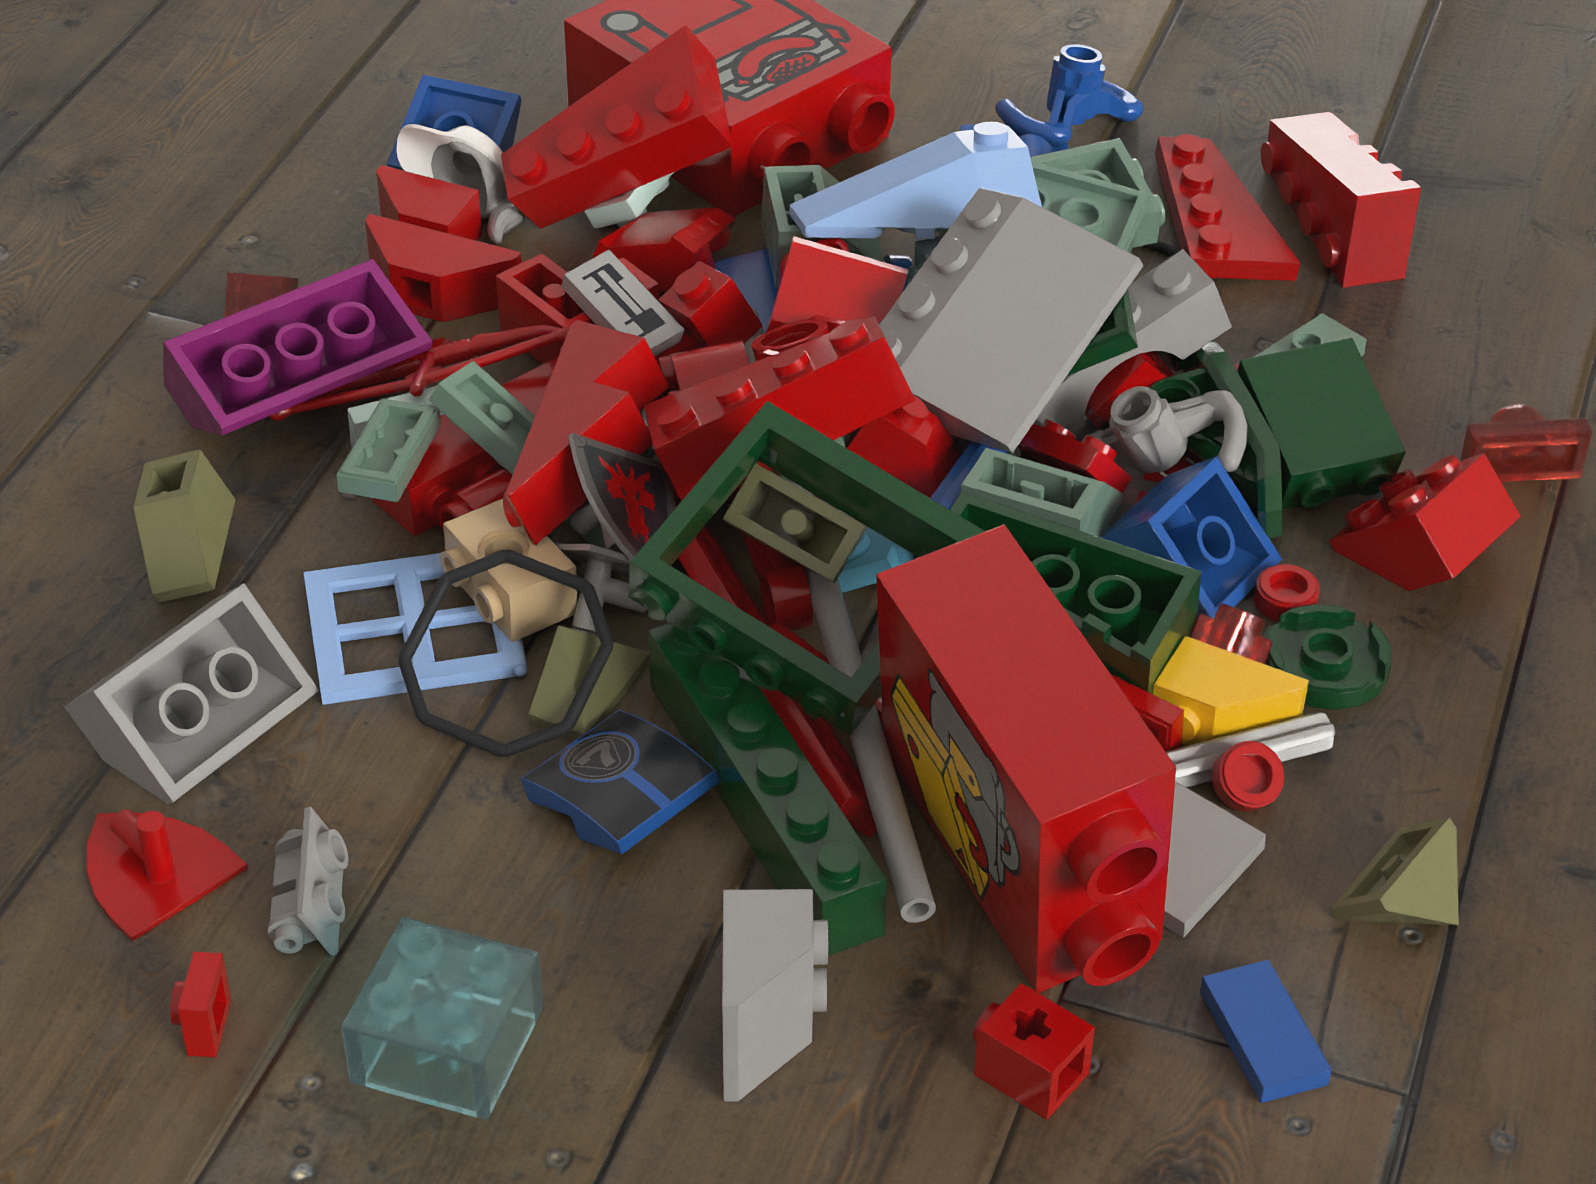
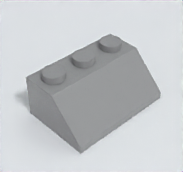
M243 583L210 601L64 707L105 763L166 804H170L320 690Z

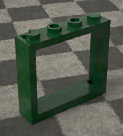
M766 401L630 561L628 597L648 609V617L658 621L666 620L688 634L692 642L702 651L715 656L720 654L744 669L748 677L758 686L770 691L778 690L802 706L806 714L814 721L821 717L851 736L862 719L881 697L879 642L852 677H849L676 570L671 565L749 474L754 464H757L759 461L918 558L986 531Z

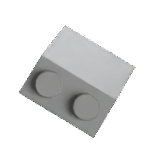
M813 889L723 890L722 1017L724 1101H740L812 1042L813 1012H827V968H813V965H828V920H813Z

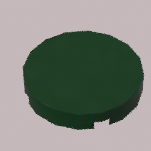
M1314 604L1292 608L1280 615V620L1277 624L1269 625L1263 637L1261 663L1309 680L1304 705L1313 708L1340 710L1361 706L1380 694L1389 679L1392 664V647L1382 629L1373 622L1369 621L1368 627L1364 623L1355 620L1356 612L1340 606Z

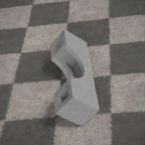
M1184 249L1131 283L1128 288L1138 348L1066 376L1034 424L1041 426L1044 420L1048 419L1061 425L1073 434L1084 426L1087 403L1096 386L1117 365L1133 356L1151 351L1172 353L1184 360L1232 328L1214 281Z

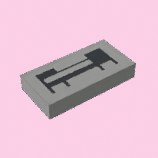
M610 250L564 274L561 287L596 325L644 337L654 357L681 342L684 328Z

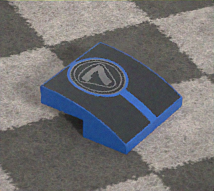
M618 710L522 777L521 781L530 802L571 816L579 839L623 854L717 785L720 779L717 770L686 744L656 725L633 714Z

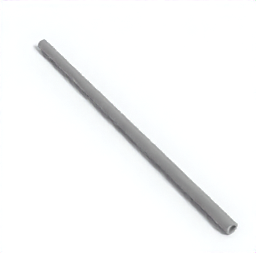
M751 307L756 316L758 317V319L760 320L757 310ZM763 327L744 344L749 364L755 362L752 342L758 336L764 334ZM774 471V474L781 477L778 472ZM788 480V482L813 495L808 490L804 489L803 487L799 486L793 481ZM803 568L808 580L811 603L828 662L831 666L852 677L863 661L839 581L837 579L834 584ZM875 704L859 723L850 739L901 917L907 922H922L934 914L936 905Z

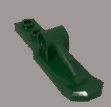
M1212 340L1184 360L1172 353H1168L1169 361L1174 371L1182 370L1183 373L1156 381L1149 388L1155 390L1159 397L1166 399L1168 403L1199 397L1207 392L1226 390L1233 394L1244 411L1247 422V442L1238 468L1227 473L1243 486L1244 498L1256 506L1258 522L1269 539L1282 536L1280 445L1226 351ZM1214 421L1210 426L1187 437V448L1183 456L1194 454L1202 461L1218 457L1224 440L1223 421Z

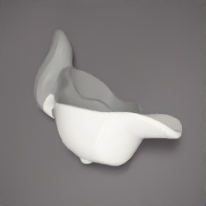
M408 124L400 130L397 138V157L404 171L479 190L481 219L489 218L487 231L489 238L494 243L500 244L503 235L518 226L525 219L526 215L511 203L507 197L501 159L503 152L483 132L470 126H459L444 132L416 124Z

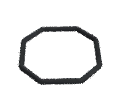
M501 550L448 571L438 579L399 654L398 664L415 716L423 725L497 756L510 757L563 736L575 727L613 650V637L596 590L588 580L515 551ZM507 562L581 591L601 645L563 721L503 744L428 713L411 660L449 586Z

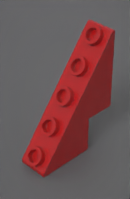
M579 320L571 324L550 380L547 383L538 411L533 419L524 447L518 457V462L508 488L503 496V508L508 522L514 528L523 526L532 544L537 545L588 501L574 464L568 437L571 433L641 455L653 444L650 431L640 411L644 409L645 404L652 402L663 393L669 385L644 337Z

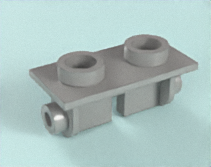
M311 806L304 808L303 830L291 829L287 831L275 846L273 887L279 895L272 897L268 936L274 942L275 948L282 953H296L302 949L304 944L318 940L327 952L334 956L338 954L340 923L345 918L342 883L343 869L347 868L349 857L342 836L335 829L329 830Z

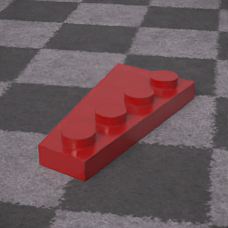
M1183 134L1177 137L1158 136L1155 157L1180 251L1184 249L1210 278L1296 281L1300 267L1299 260L1211 139L1200 138L1190 134Z

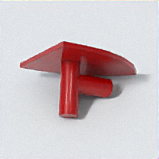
M124 809L118 813H97L87 842V875L95 900L111 922L132 942L248 869V865L226 844L204 829L174 818L164 817L158 811L138 813Z

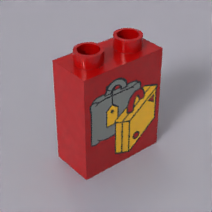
M1005 524L877 573L882 723L884 735L897 773L1034 991L1041 993L1080 975L1086 983L1093 986H1105L1129 977L1152 958L1163 936L1176 778L1175 764Z

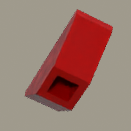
M369 214L365 219L369 260L374 259L410 311L417 316L447 322L498 309L496 275L522 263L521 252L373 214Z

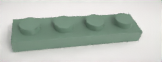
M472 361L438 383L429 401L440 409L453 424L461 428L487 451L499 465L513 475L518 457L522 452L535 415L478 364ZM570 515L565 522L573 528L570 520L572 515ZM601 525L588 535H581L588 544L606 549Z

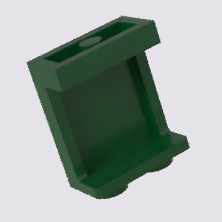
M1353 338L1240 360L1237 372L1280 445L1282 509L1301 505L1307 508L1317 507L1331 499L1358 493L1363 496L1374 495L1381 492L1379 486L1383 482H1392V476L1398 473L1406 451Z

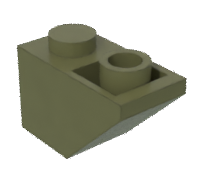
M200 449L144 464L133 509L152 595L158 603L197 595L215 589L236 499Z

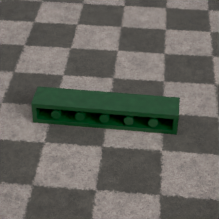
M666 624L648 630L650 687L687 746L717 770L720 782L714 786V789L777 890L813 889V920H828V956L884 936L887 878L760 687L748 677L744 669L720 654L715 656L702 651L692 642L688 634L674 625Z

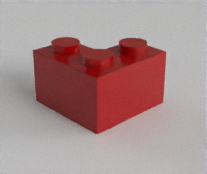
M543 253L496 275L500 331L543 324L567 328L576 320L596 324L561 287L564 274L567 271ZM620 258V262L658 301L660 298L659 283L625 258ZM557 342L528 353L544 364L559 356L564 342Z

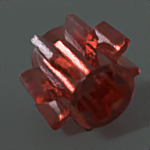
M1223 603L1219 604L1214 618L1202 613L1199 614L1190 637L1265 664L1273 644L1272 640L1260 636L1266 620Z

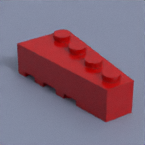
M686 25L503 152L501 159L508 200L536 226L542 229L733 147L715 57Z
M1331 112L1270 120L1268 140L1261 147L1262 167L1266 174H1271L1280 189L1284 203L1290 204L1299 219L1303 233L1306 236H1310L1319 250L1323 265L1331 269L1341 287L1405 279L1421 186L1413 180L1402 182L1401 170L1393 163L1381 164L1378 162V151L1370 144L1359 146L1358 134Z

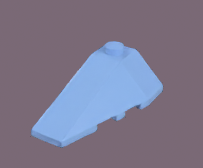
M983 122L975 125L974 130L953 132L790 204V216L807 238H877L884 233V228H896L903 232L915 233V239H935V230L937 228L949 229L979 188L1024 197L1041 206L1028 146L1009 126L997 122Z

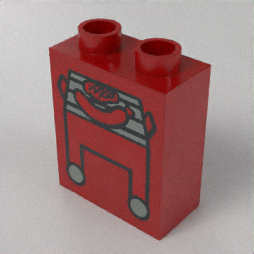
M606 0L564 19L568 107L685 25L715 57L733 147L675 171L670 177L731 216H735L762 202L764 167L820 165L823 169H827L856 153L863 154L872 151L885 138L889 137V131L895 116L894 103L890 98L892 47L813 0Z

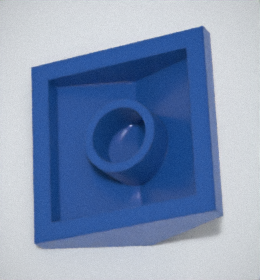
M422 75L401 129L408 124H416L446 132L459 126H470L483 132L499 146L502 152H505L514 143L522 99L519 94ZM396 139L386 165L404 171L398 161Z

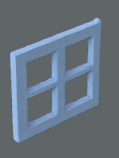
M441 553L303 572L322 705L408 693L400 667L345 675L340 642L403 633L405 643L425 606L420 581L439 579L445 574L441 565ZM390 585L395 586L400 616L337 624L333 593ZM475 605L436 611L411 660L420 689L428 690L517 676L522 677L528 672L522 638L511 642L492 622L498 653L435 662L429 629L484 622Z

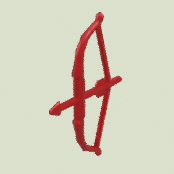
M546 324L523 326L500 332L476 334L471 339L466 338L453 342L447 338L438 337L432 340V349L269 417L274 421H279L295 413L409 390L412 396L420 397L426 386L443 381L472 361L482 368L557 342H564L570 327L559 328ZM402 378H405L404 380H401V381L386 383V382L390 381V379H391V380H400V379H402ZM375 384H381V385H376V386H372V387H367V388L352 390V389L359 388V387H364V386H369V385H375Z

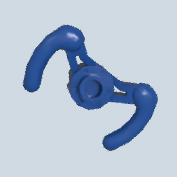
M1074 44L1062 47L1060 56H1055L1053 60L1046 102L1047 109L1051 112L1049 122L1038 121L1027 116L1007 98L999 100L995 110L1002 121L1015 132L1021 135H1038L1052 146L1066 144L1072 137V125H1081L1086 119H1091L1097 114H1110L1120 121L1132 122L1142 115L1143 104L1132 93L1118 85L1103 80L1106 67L1101 64L1102 54L1098 50L1089 46Z

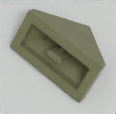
M558 625L528 713L530 724L547 728L563 721L601 645L598 634ZM613 640V650L575 727L563 736L576 740L605 720L650 663L649 652Z
M1447 817L1398 828L1329 910L1335 919L1340 921L1459 925L1457 828L1451 818Z

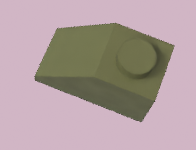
M756 463L723 517L728 524L740 533L834 584L868 528L866 525Z

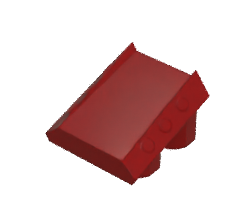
M717 207L646 212L599 240L591 259L610 250L618 259L625 258L658 282L659 291H668L673 286L677 277L686 270L691 269L698 261L716 269L711 253L721 250L729 243L732 237L730 229L734 225L735 217Z

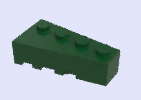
M961 492L950 510L984 531L1005 524L1109 673L1153 694L1154 683L1185 636L1190 637L1197 624L1202 571Z

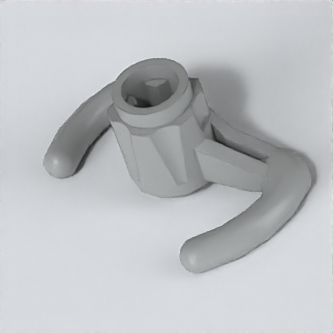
M1138 386L1124 391L1115 399L1110 411V427L1089 435L1117 452L1115 459L1129 458L1136 469L1146 473H1155L1167 470L1177 464L1186 452L1187 437L1210 426L1214 421H1223L1224 440L1218 459L1227 472H1232L1238 468L1246 448L1247 422L1243 408L1233 394L1226 390L1211 391L1199 397L1168 403L1166 399H1161L1155 390Z

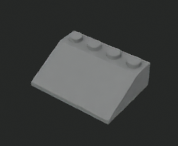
M979 188L879 326L912 394L918 397L930 412L939 417L950 435L1013 453L1144 265L1139 257L1024 197Z

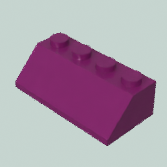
M371 259L164 341V386L192 428L222 436L432 349L433 341L374 259Z

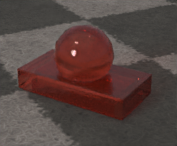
M1514 403L1500 408L1492 416L1489 423H1472L1467 425L1460 461L1485 453L1501 482L1581 478L1592 430L1587 418L1544 420L1542 415L1532 406Z

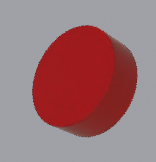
M1289 564L1271 566L1262 571L1257 578L1254 603L1261 614L1273 621L1279 622L1280 615L1292 608L1318 604L1320 585L1313 574L1301 567Z
M1243 741L1231 746L1218 756L1212 769V783L1216 794L1227 806L1237 811L1251 812L1272 803L1279 796L1284 785V769L1279 757L1271 748L1260 742Z

